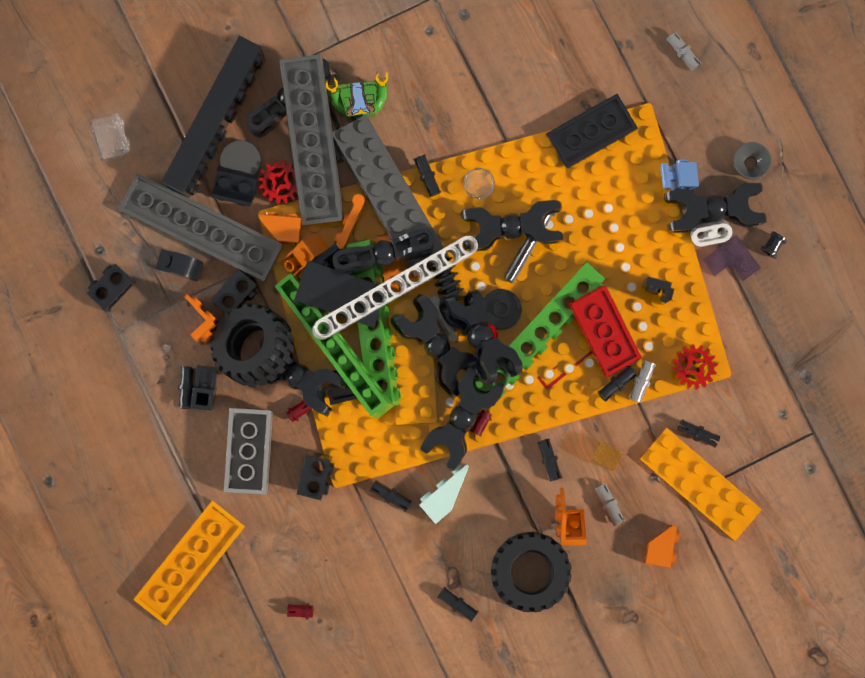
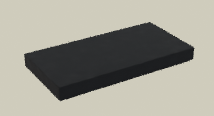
M617 93L546 133V136L567 170L638 130V127Z
M307 261L294 301L331 313L379 285ZM373 293L372 298L374 302L381 303L382 296L379 293ZM356 303L354 305L355 311L357 313H364V306ZM380 308L356 322L374 328ZM339 313L336 315L346 319L344 314Z

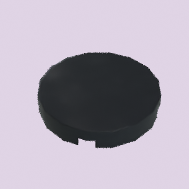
M496 289L488 293L484 298L487 303L485 311L486 324L493 325L496 330H506L516 325L522 312L521 302L517 295L506 289Z

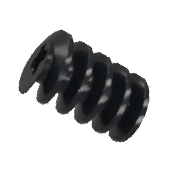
M449 257V258H445V259H446L447 261H450V260L453 259V257ZM435 264L429 268L430 271H436ZM454 265L432 279H439L434 284L435 287H442L437 291L438 295H444L442 298L451 296L457 301L465 298L466 295H459L464 288L457 287L461 280H454V277L458 275V272L451 271L456 266Z

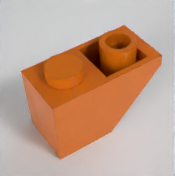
M265 212L264 215L259 214L261 223L279 243L298 245L300 243L302 219L298 218L297 214L286 213L285 216H277L275 212Z
M316 233L302 240L281 261V264L289 274L292 273L297 276L303 271L302 268L306 266L307 261H313L329 248L320 235Z
M669 526L647 542L644 556L645 564L671 568V564H675L676 552L673 551L674 543H678L680 531H676L677 526Z

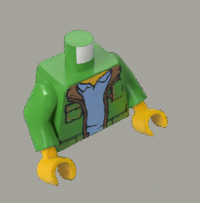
M377 71L376 80L338 85L335 77H333L335 81L333 85H328L325 79L332 105L340 115L346 116L347 120H357L365 115L368 118L376 117V112L382 109L387 99L386 82L388 81V72L386 71L385 78L383 79L379 78V71Z

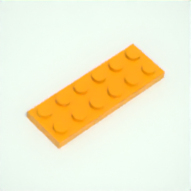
M414 299L393 300L389 302V321L395 314H401L410 322H416L418 312L413 305ZM390 323L392 330L391 347L395 350V359L393 361L394 367L398 371L396 382L397 388L401 392L400 406H395L396 425L437 423L434 360L427 355L424 344L420 345L414 339L402 338Z
M665 428L639 459L733 541L738 539L762 510L668 428Z
M212 500L133 600L167 626L245 528V525Z

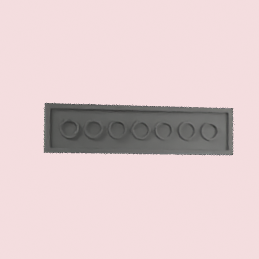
M322 54L281 59L280 67L302 225L342 221L344 215Z
M367 115L332 132L336 147L390 239L420 229H429L433 233L434 248L432 253L414 260H403L406 267L410 268L442 250L444 247ZM445 252V254H444V257H445V258H449V255H448L447 252ZM428 262L426 264L427 269H429L434 263ZM411 272L413 278L417 276L416 273Z
M136 173L118 208L119 211L263 282H266L284 247L283 244Z

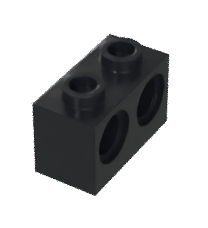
M117 264L107 266L102 272L103 276L99 281H93L88 287L89 291L86 293L106 312L136 283ZM115 274H121L122 280L118 284L112 283V278ZM101 289H106L108 292L104 299L98 298V292Z
M237 269L210 300L224 313L233 312L232 309L237 306L242 308L247 299L251 301L258 293L256 291L258 286ZM239 283H248V289L245 292H239L237 290ZM228 297L234 299V305L230 308L224 307V300Z
M312 451L306 453L297 495L321 500L323 495L328 494L330 483H327L328 475L332 476L335 465V463H331L333 456ZM314 462H322L324 469H315ZM315 481L319 484L320 488L312 490L309 487V483Z

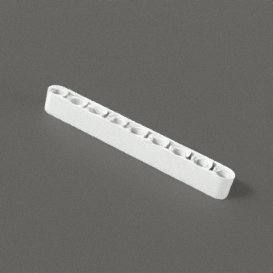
M465 236L322 317L314 324L312 328L313 335L320 340L327 339L470 257L478 248L477 240L472 236ZM468 242L471 245V251H465L462 243ZM445 252L452 253L454 257L452 262L445 259ZM428 262L435 264V272H430L427 269L426 264ZM411 272L416 273L418 281H410L408 274ZM391 283L399 284L400 292H393L390 288ZM373 293H379L382 296L381 303L374 302L372 298ZM356 303L362 304L364 306V313H357L354 305ZM339 313L346 316V323H338L336 315ZM319 324H325L328 327L327 334L318 332L317 327Z

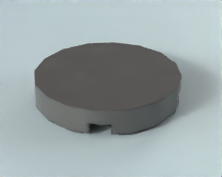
M235 141L223 149L220 155V165L224 168L257 175L261 167V157L253 144L247 141Z

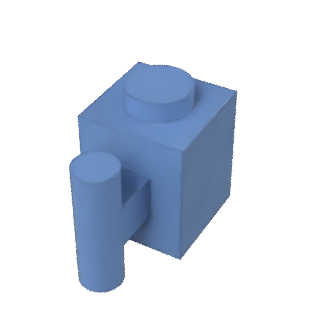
M687 159L677 160L670 167L667 163L660 165L664 190H693L699 187L696 162H688Z

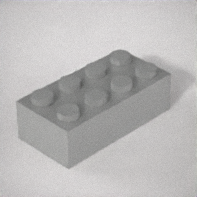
M229 408L224 480L225 493L268 495L272 411Z

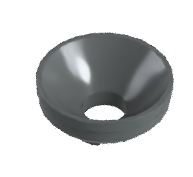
M745 143L735 152L733 159L734 168L743 178L750 180L759 179L770 169V153L760 143ZM748 157L754 158L756 161L755 168H747L744 164L745 159Z

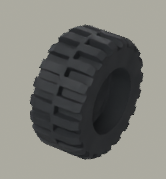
M247 303L243 304L242 308L239 306L233 308V312H227L223 316L224 319L217 323L216 327L218 328L216 332L213 331L212 338L214 341L211 342L210 350L213 351L211 353L212 359L216 362L215 366L218 370L243 386L256 387L257 384L260 386L266 385L268 380L272 382L277 379L276 375L282 374L286 363L289 364L291 360L289 356L290 353L293 354L294 346L291 345L294 342L291 328L281 316L261 304L254 303L251 305ZM263 330L264 342L260 351L254 357L242 361L241 347L245 339L251 333Z
M525 532L508 538L499 546L495 556H493L491 578L497 594L506 604L522 612L536 613L550 609L562 599L568 590L569 582H571L572 568L566 551L552 537L538 532ZM523 553H538L550 565V579L538 591H523L513 582L511 576L513 562Z

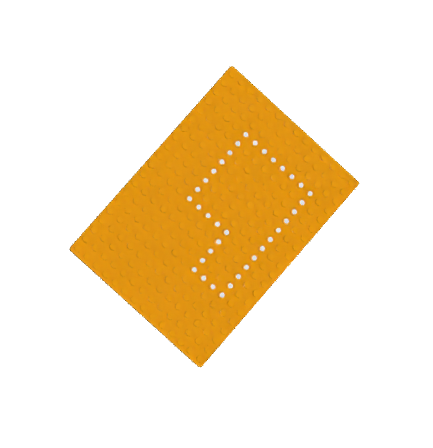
M647 103L627 109L638 130L567 170L546 136V133L551 131L549 130L430 163V168L435 172L436 175L434 177L441 190L440 194L430 198L424 182L420 181L419 177L421 175L417 167L400 172L444 248L465 236L476 237L479 234L480 226L478 222H467L461 218V211L464 209L481 207L491 215H500L503 218L506 214L510 213L518 215L526 213L538 201L557 200L562 202L561 211L555 213V217L552 216L546 229L562 232L564 241L549 245L537 242L514 283L507 282L504 279V275L526 239L523 235L516 239H508L506 237L495 241L490 249L475 251L470 257L457 263L451 270L452 272H458L454 280H461L457 287L464 288L459 295H466L468 291L477 289L483 298L496 289H506L517 295L522 306L520 319L510 329L496 330L498 331V339L504 345L509 346L583 265L588 262L605 278L602 284L607 286L642 357L629 365L637 373L636 377L639 375L644 360L656 364L649 381L651 384L647 386L642 402L687 390V383L679 385L681 379H674L677 371L671 370V368L676 366L672 360L679 359L676 353L681 352L683 354L682 348L685 346L690 350V345L694 344L695 349L703 345L702 351L709 349L708 355H715L712 363H717L718 366L713 368L717 374L710 376L713 379L712 382L727 379L731 376L730 366L693 241L690 237V231L686 233L668 232V224L682 219L683 211L679 205L664 201L663 194L671 191V189H663L660 165L667 163L670 167V163L652 104ZM359 184L340 188L344 217L346 213H351L354 195L361 194L365 200V206L348 244L366 240L376 242V237L388 235ZM299 200L289 202L287 205L282 204L267 208L258 213V216L259 214L264 215L265 212H275L277 216H285L286 213L297 214L298 218H301ZM343 220L302 225L300 242L318 233L328 248L336 244L334 239L338 231L342 232L345 226L342 224ZM261 223L263 234L277 241ZM283 244L284 247L273 266L277 284L289 275L281 261L297 245ZM447 252L449 257H453L452 253ZM402 260L403 271H405L408 268ZM304 271L297 275L300 278V280L302 278ZM411 273L408 274L410 281H418V276L413 278ZM649 276L671 282V288L674 289L671 301L663 306L659 305L661 292L658 295L647 293L646 288H642L643 280ZM431 278L395 300L414 299L418 294H423L430 298L436 294L438 295L437 291L442 287H435L434 284L439 279ZM585 283L577 285L580 293L588 292V286ZM280 294L288 325L294 337L293 343L299 364L306 365L312 372L326 368L331 371L336 370ZM464 298L457 300L459 304L465 306ZM571 298L564 299V306L569 308L568 303L573 300ZM552 313L549 315V320L557 324L560 322V316L557 313ZM336 316L338 323H346L345 318ZM574 318L569 325L566 323L560 328L562 333L555 340L550 338L546 343L548 348L541 355L537 353L532 358L534 363L527 370L522 369L519 375L520 378L512 386L510 384L506 386V393L494 406L483 409L492 414V421L489 420L481 437L469 430L465 435L467 451L638 404V402L629 399L636 382L634 381L635 377L624 386L622 391H617L608 401H603L597 392L607 385L613 376L616 377L627 366L606 378L592 353L575 367L574 364L590 352L591 349ZM376 321L374 330L378 327V321ZM437 321V325L441 329V331H439L438 333L444 334L442 328L440 327ZM354 322L339 332L363 363L358 323ZM538 328L535 330V335L537 338L543 339L546 337V331ZM457 329L455 333L447 336L450 341V348L455 347L459 352H468L475 356L474 352L476 349L469 344L468 335L464 336ZM377 340L375 343L376 350L381 347L380 340ZM524 343L521 345V351L524 354H530L532 346ZM692 353V354H694V356H695L696 358H699V359H703V358H704L703 356H701V355H699V354ZM685 358L682 360L681 370L685 368ZM382 360L378 363L379 371L384 367ZM692 362V366L687 370V372L690 370H696L697 372V368L702 363L693 364ZM435 363L437 423L396 425L395 406L377 419L369 415L358 399L330 405L327 392L324 398L325 403L332 408L329 416L326 417L312 409L324 454L333 456L331 463H335L330 477L335 488L450 456L449 449L442 444L435 445L427 454L420 451V447L428 433L436 427L445 426L450 420L451 411L454 407L458 406L461 400L460 394L457 397H451L439 385L437 381L438 368ZM708 364L704 367V376L707 374ZM459 369L457 372L458 383L466 372L464 369ZM563 373L567 374L548 390L537 379L540 376L548 386ZM497 374V378L494 381L495 384L499 381L504 383L503 375ZM685 376L689 380L697 381L693 376ZM383 381L381 383V389L385 391L387 388V383Z

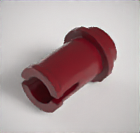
M302 400L291 409L289 407L285 413L293 423L294 421L298 422V418L312 410V408L307 406L304 400Z
M481 409L474 426L469 431L481 437L489 420L492 421V414Z
M309 603L306 605L288 604L287 617H303L309 620V618H313L314 606Z

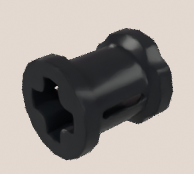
M773 231L770 233L771 237L766 245L760 249L766 255L776 259L779 249L783 244L787 243V240Z

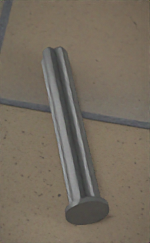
M555 213L549 215L545 219V227L548 225L552 216L555 217ZM527 236L504 275V279L507 282L514 283L538 242L534 237Z

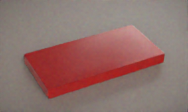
M605 284L568 303L604 377L607 378L642 358Z

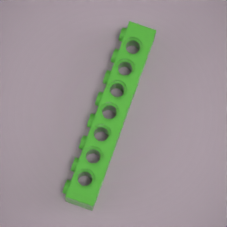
M366 240L346 245L347 248L367 245L372 247L376 242ZM376 264V268L353 276L366 281L372 279V283L380 285L382 284L384 271L382 266ZM384 305L380 308L377 318L378 327L375 330L372 327L358 323L364 366L380 387L383 381L387 383L384 393L393 405L400 406L401 392L397 388L396 382L398 371L394 367L393 361L395 359V350L391 347L392 330L388 325L389 309ZM377 340H380L381 347L376 350L375 343ZM382 360L384 367L379 371L378 363Z
M588 262L583 265L509 345L517 352L525 370L534 363L532 358L537 353L541 355L548 348L546 343L550 338L555 340L562 333L560 329L564 323L569 325L574 320L570 308L564 306L563 300L571 298L574 301L587 294L578 291L577 285L579 283H585L588 286V292L603 285L602 282L605 278ZM557 313L560 316V322L557 324L552 323L549 320V315ZM538 328L544 329L546 337L543 339L537 338L535 330ZM522 344H530L532 352L524 354L521 351ZM496 367L498 374L503 375L506 386L508 384L512 386L520 378L519 375L509 377L502 369ZM480 379L476 381L477 387L482 391H490L495 385L494 382L484 385Z
M290 273L275 285L276 289L369 415L377 419L394 406L340 332L324 340L317 339L313 335L312 328L314 324L326 316V313L294 301L301 280L298 276ZM325 324L318 325L319 333H328V327Z

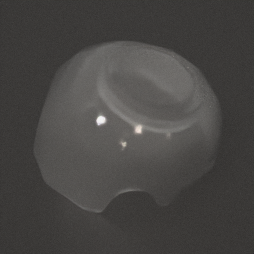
M475 168L468 171L464 177L463 186L469 196L480 200L490 196L494 190L495 180L488 170Z

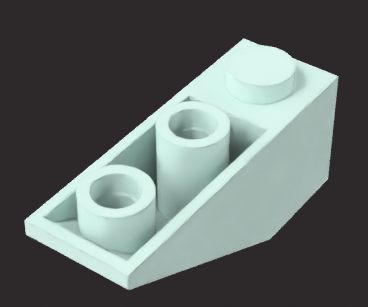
M460 464L452 471L453 477L449 480L444 478L436 485L438 489L433 494L429 491L420 498L422 501L420 507L435 524L452 511L468 471V465L463 467Z

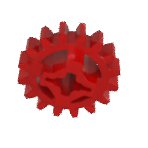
M274 160V166L271 167L267 164L268 170H261L264 177L258 178L259 182L263 183L259 186V189L265 190L262 194L263 197L270 196L269 202L271 203L275 199L277 205H280L282 200L287 205L289 198L295 201L294 194H298L295 168L292 169L293 163L290 162L287 166L285 160H282L281 164ZM282 169L279 173H273L276 170ZM290 174L294 177V185L289 182ZM284 179L285 185L281 184L278 186L277 180L281 181ZM268 180L273 184L271 191L267 186ZM285 191L289 192V193L286 194V195H280V193H282V192H285Z
M694 344L690 345V350L686 346L683 347V354L681 352L676 353L679 359L672 360L676 366L671 368V370L677 371L674 379H681L679 385L687 383L686 389H690L694 385V389L698 390L699 384L703 388L706 387L705 381L711 383L713 379L710 376L717 374L713 368L718 366V364L712 363L715 355L709 356V349L702 351L703 345L695 349ZM692 353L699 354V355L703 356L704 358H703V359L696 358V357L694 356V354H692ZM683 358H685V368L681 370V363ZM692 362L693 364L702 363L697 368V372L696 370H690L687 372V370L692 366ZM708 364V371L706 376H704L703 370L705 365ZM685 376H693L697 381L689 380Z

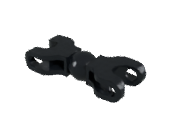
M323 59L325 79L329 83L331 80L329 63ZM282 87L278 91L277 97L273 96L270 100L262 103L247 117L248 126L255 137L262 138L266 136L287 116L284 88Z
M745 183L735 189L731 195H726L724 198L717 195H712L708 198L698 197L689 189L668 191L663 194L664 201L679 205L683 211L682 219L668 224V232H689L699 221H705L707 218L712 221H719L723 218L732 219L741 227L762 225L767 222L766 214L753 212L749 208L748 198L763 192V186L761 183Z
M557 200L538 201L526 213H520V215L510 213L506 214L503 218L500 215L493 216L481 207L461 211V218L463 220L479 223V234L474 237L478 243L476 251H486L493 246L495 241L504 239V237L516 239L521 235L525 237L532 236L543 245L562 243L564 241L562 232L547 230L544 225L545 219L549 215L561 211L562 202ZM464 242L463 249L471 251V245L468 242Z
M420 229L391 239V242L380 240L372 247L367 245L340 250L333 256L334 270L353 276L376 268V264L388 266L395 260L398 262L428 256L434 248V235L429 229Z
M477 289L467 292L464 298L465 306L459 304L451 296L440 300L439 310L445 322L459 329L464 336L468 335L469 344L476 349L474 354L477 361L474 371L484 385L495 381L498 374L496 367L502 369L509 377L521 374L523 364L517 352L510 346L501 343L498 337L494 338L492 329L485 324L487 322L485 317L487 303Z
M418 294L413 300V305L418 312L416 322H410L403 315L395 314L391 317L390 323L402 338L414 339L420 345L424 344L427 355L436 359L433 362L438 368L437 381L449 396L457 397L460 394L457 372L459 369L467 371L471 365H475L477 358L471 353L459 352L455 347L450 348L448 337L438 333L441 329L437 325L438 313L436 307L425 295Z
M290 353L289 357L291 360L289 364L286 363L284 372L276 375L277 379L274 381L268 380L267 383L287 382L291 388L302 391L303 400L307 406L328 417L332 408L325 403L326 392L334 387L344 390L347 383L341 376L327 368L316 372L310 371L306 365L295 363L294 355Z
M471 365L458 384L461 400L458 406L454 407L451 411L450 420L445 426L432 429L420 447V451L427 454L435 445H445L450 451L447 467L452 471L458 467L467 453L465 435L474 426L476 415L481 409H488L494 406L506 388V384L499 381L490 391L480 390L475 381L477 377L474 371L475 365Z

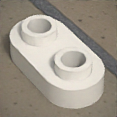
M724 220L696 225L690 232V237L697 246L722 243L729 240L732 236V228ZM719 228H723L722 231L717 232ZM699 232H703L702 235L697 236Z

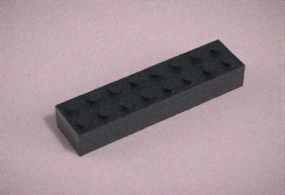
M239 35L162 180L165 187L187 198L195 195L199 187L197 182L200 177L203 178L208 170L207 164L210 159L213 160L218 151L216 147L219 141L222 142L225 139L228 124L234 122L237 115L235 111L238 105L242 106L247 96L245 94L247 88L253 86L256 80L254 75L257 69L261 70L265 63L261 46Z

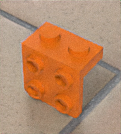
M186 294L184 297L206 320L190 335L200 345L203 343L207 344L213 339L212 334L218 328L215 325L218 321L208 310L206 312L202 310L205 306L194 295L190 297Z
M560 488V494L556 495V507H559V509H555V522H559V524H556V536L561 538V546L586 545L584 509L566 510L564 488Z

